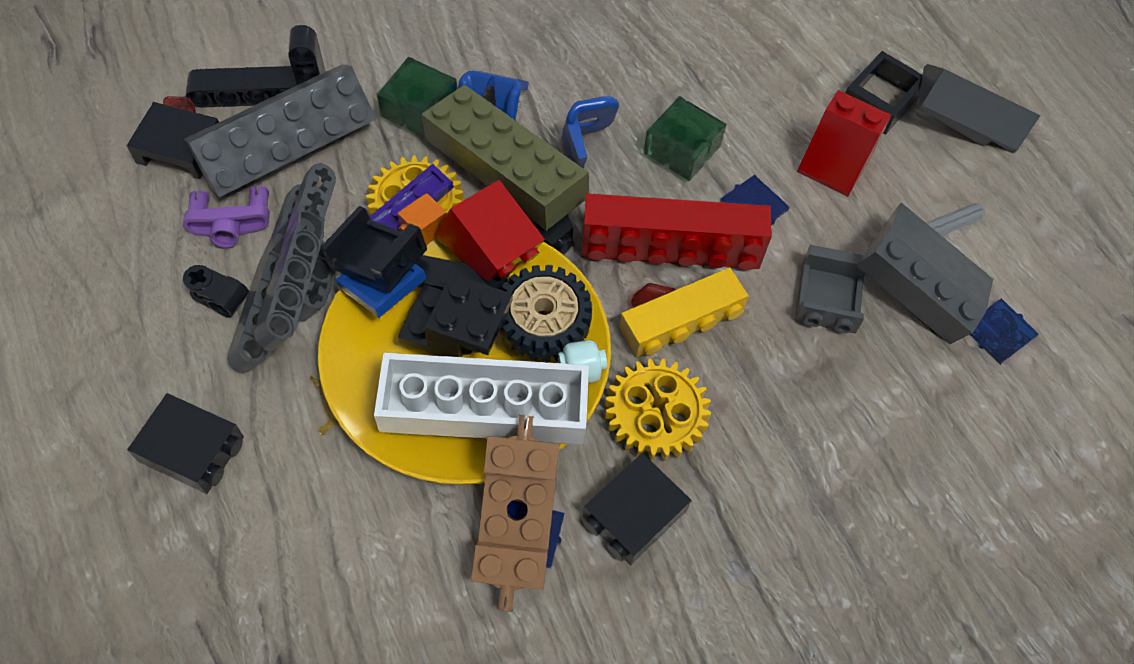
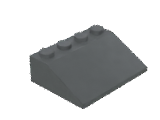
M903 203L897 206L856 265L949 344L972 334L987 311L993 278Z

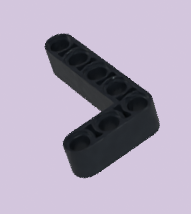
M296 25L291 28L288 52L291 66L213 68L190 71L187 78L186 101L190 105L200 108L255 106L326 72L315 30L307 25Z

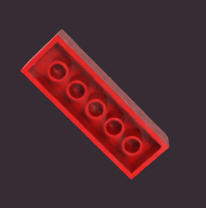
M586 193L581 257L592 260L612 259L622 262L642 261L652 264L672 263L682 266L702 265L712 268L760 269L772 238L771 206Z

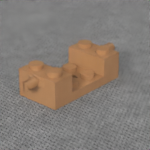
M520 414L517 436L509 438L488 436L484 464V473H486L479 538L475 545L471 582L492 584L500 588L497 610L504 611L505 598L507 597L506 612L513 611L514 590L521 588L544 590L560 443L539 441L531 437L534 416L527 415L526 429H524L526 415ZM518 499L527 505L528 511L524 518L514 519L508 514L507 507L511 501Z

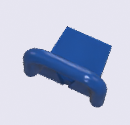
M471 70L461 76L458 89L466 85L484 97L487 87L493 86L495 89V106L516 121L521 90H528L529 81Z
M602 96L577 101L567 114L561 136L563 147L567 157L583 169L587 160V154L582 134L605 129L614 122L619 109V102L616 98ZM590 118H597L593 121L579 123L580 121L587 120Z

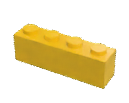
M729 267L621 313L619 329L636 358L644 354L648 356L653 355L669 343L674 342L677 344L683 342L692 333L699 330L702 332L708 331L717 322L727 318L728 320H733L739 317L744 312L749 295Z

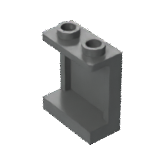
M810 244L802 264L795 321L802 322L811 327L821 326L835 329L840 333L856 334L864 320V314L861 313L865 273L856 266L863 255Z

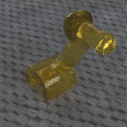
M311 375L312 384L319 390L325 414L330 419L318 430L321 435H325L333 425L338 426L339 423L327 403L321 381L314 379Z

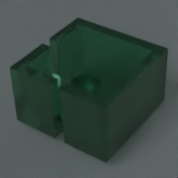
M407 57L377 93L381 117L401 127L406 123L408 130L425 138L421 114L457 90L456 78L411 57Z
M679 96L646 131L643 153L662 165H665L667 162L670 163V170L691 181L704 166L705 161H708L722 145L727 124Z

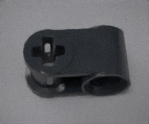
M203 265L191 266L183 275V282L186 288L190 290V295L196 303L204 305L227 318H231L249 293L248 288L237 279L220 274Z

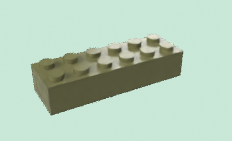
M463 85L421 114L427 141L485 185L489 186L500 180L524 213L546 231L585 201L586 193H589L588 171L466 85Z

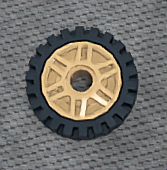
M535 265L532 266V272L529 273L527 268L520 270L519 277L513 274L509 277V283L505 282L501 290L512 293L513 301L499 330L500 336L503 341L506 340V344L511 350L516 348L518 355L523 357L526 353L529 360L536 361L537 356L542 357V362L549 361L550 356H554L555 360H558V352H563L565 345L570 342L583 341L587 337L592 319V301H590L589 291H585V284L581 280L577 282L576 275L570 272L566 276L565 269L558 267L557 272H553V265H546L545 271H540V266ZM548 311L550 314L541 315L538 312Z

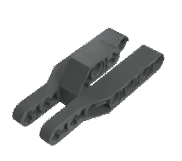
M317 163L313 165L305 174L302 184L294 186L285 196L273 234L256 269L228 351V363L237 372L245 373L252 370L265 359L268 351L275 350L293 335L298 320L309 319L325 306L336 271L330 269L321 247L325 243L323 241L324 221L336 183V176L334 171L325 164ZM320 176L323 184L316 188L314 186L318 183ZM244 350H246L247 352H249V354L251 355V358H249L248 356H246V354L244 353Z

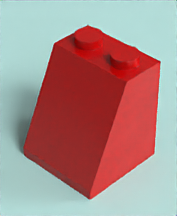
M838 90L827 106L797 172L848 197L869 163L892 115Z
M500 180L450 208L435 233V236L441 243L487 282L497 276L501 280L516 269L515 265L520 261L527 264L540 253L537 249L545 240Z

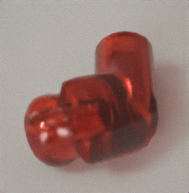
M166 96L163 100L165 105L196 112L193 102L187 97Z
M647 283L633 294L631 304L635 308L675 291V288Z

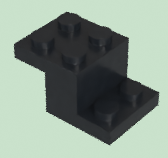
M450 274L443 290L424 284L398 335L399 343L437 356L462 357L466 348L489 355L513 301V294L454 274Z

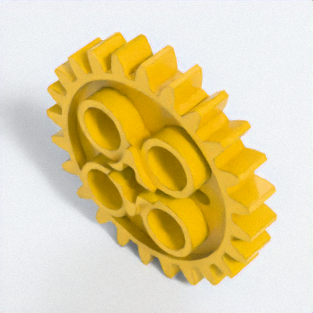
M415 155L412 156L411 162H407L404 157H401L400 165L390 161V170L381 167V177H372L374 185H368L369 195H366L368 210L371 216L430 165L434 164L454 185V188L437 203L448 213L450 208L464 200L461 181H457L456 172H449V165H444L440 168L438 159L430 164L428 163V156H425L421 162H418Z
M651 358L648 359L647 367H643L639 361H636L635 371L626 366L623 373L624 377L620 375L615 376V385L609 386L608 394L610 396L606 397L605 406L609 408L605 412V419L612 420L609 422L608 429L609 431L618 430L615 441L618 442L626 439V451L635 446L638 448L637 457L644 453V451H647L651 461L654 460L656 453H661L663 460L667 461L671 451L677 458H680L682 447L691 452L694 446L693 441L696 443L701 442L703 437L701 432L706 433L709 426L706 421H709L711 411L706 410L709 408L711 400L702 398L705 396L706 387L696 388L700 378L697 376L689 379V368L684 369L682 372L677 371L678 362H675L671 368L666 367V361L663 358L659 366H655ZM645 385H648L650 387L652 393H650V391ZM659 387H669L673 392L664 393ZM639 397L643 400V403H632L629 398ZM678 413L683 415L687 420L677 421L673 418L672 415ZM649 424L654 426L657 431L650 433L645 431L642 426ZM664 424L671 433L665 431Z

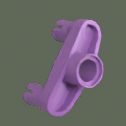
M253 186L249 190L248 206L208 208L210 197L207 192L199 190L198 198L196 199V190L192 191L189 194L188 210L184 213L183 227L192 234L210 236L211 242L216 246L222 248L233 247L237 245L239 235L262 230L269 224L270 211L267 208L269 190L264 186H259L258 194L256 195L257 188Z

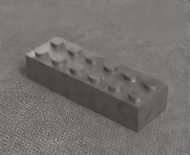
M341 64L185 138L184 141L211 190L218 197H221L376 120V117L352 65Z

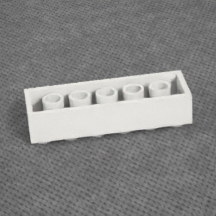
M383 353L374 418L379 432L487 439L488 436L508 438L517 436L519 414L526 415L524 429H526L527 415L534 416L531 437L544 442L584 444L589 365Z

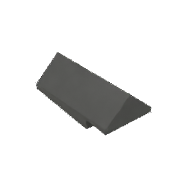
M930 64L924 66L918 108L982 146L993 141L1012 153L1016 152L1041 116L946 69Z

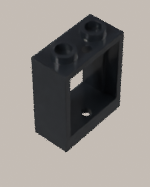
M881 51L849 85L845 93L892 115L883 132L886 135L919 98L922 74ZM875 74L907 92L895 107L863 88Z

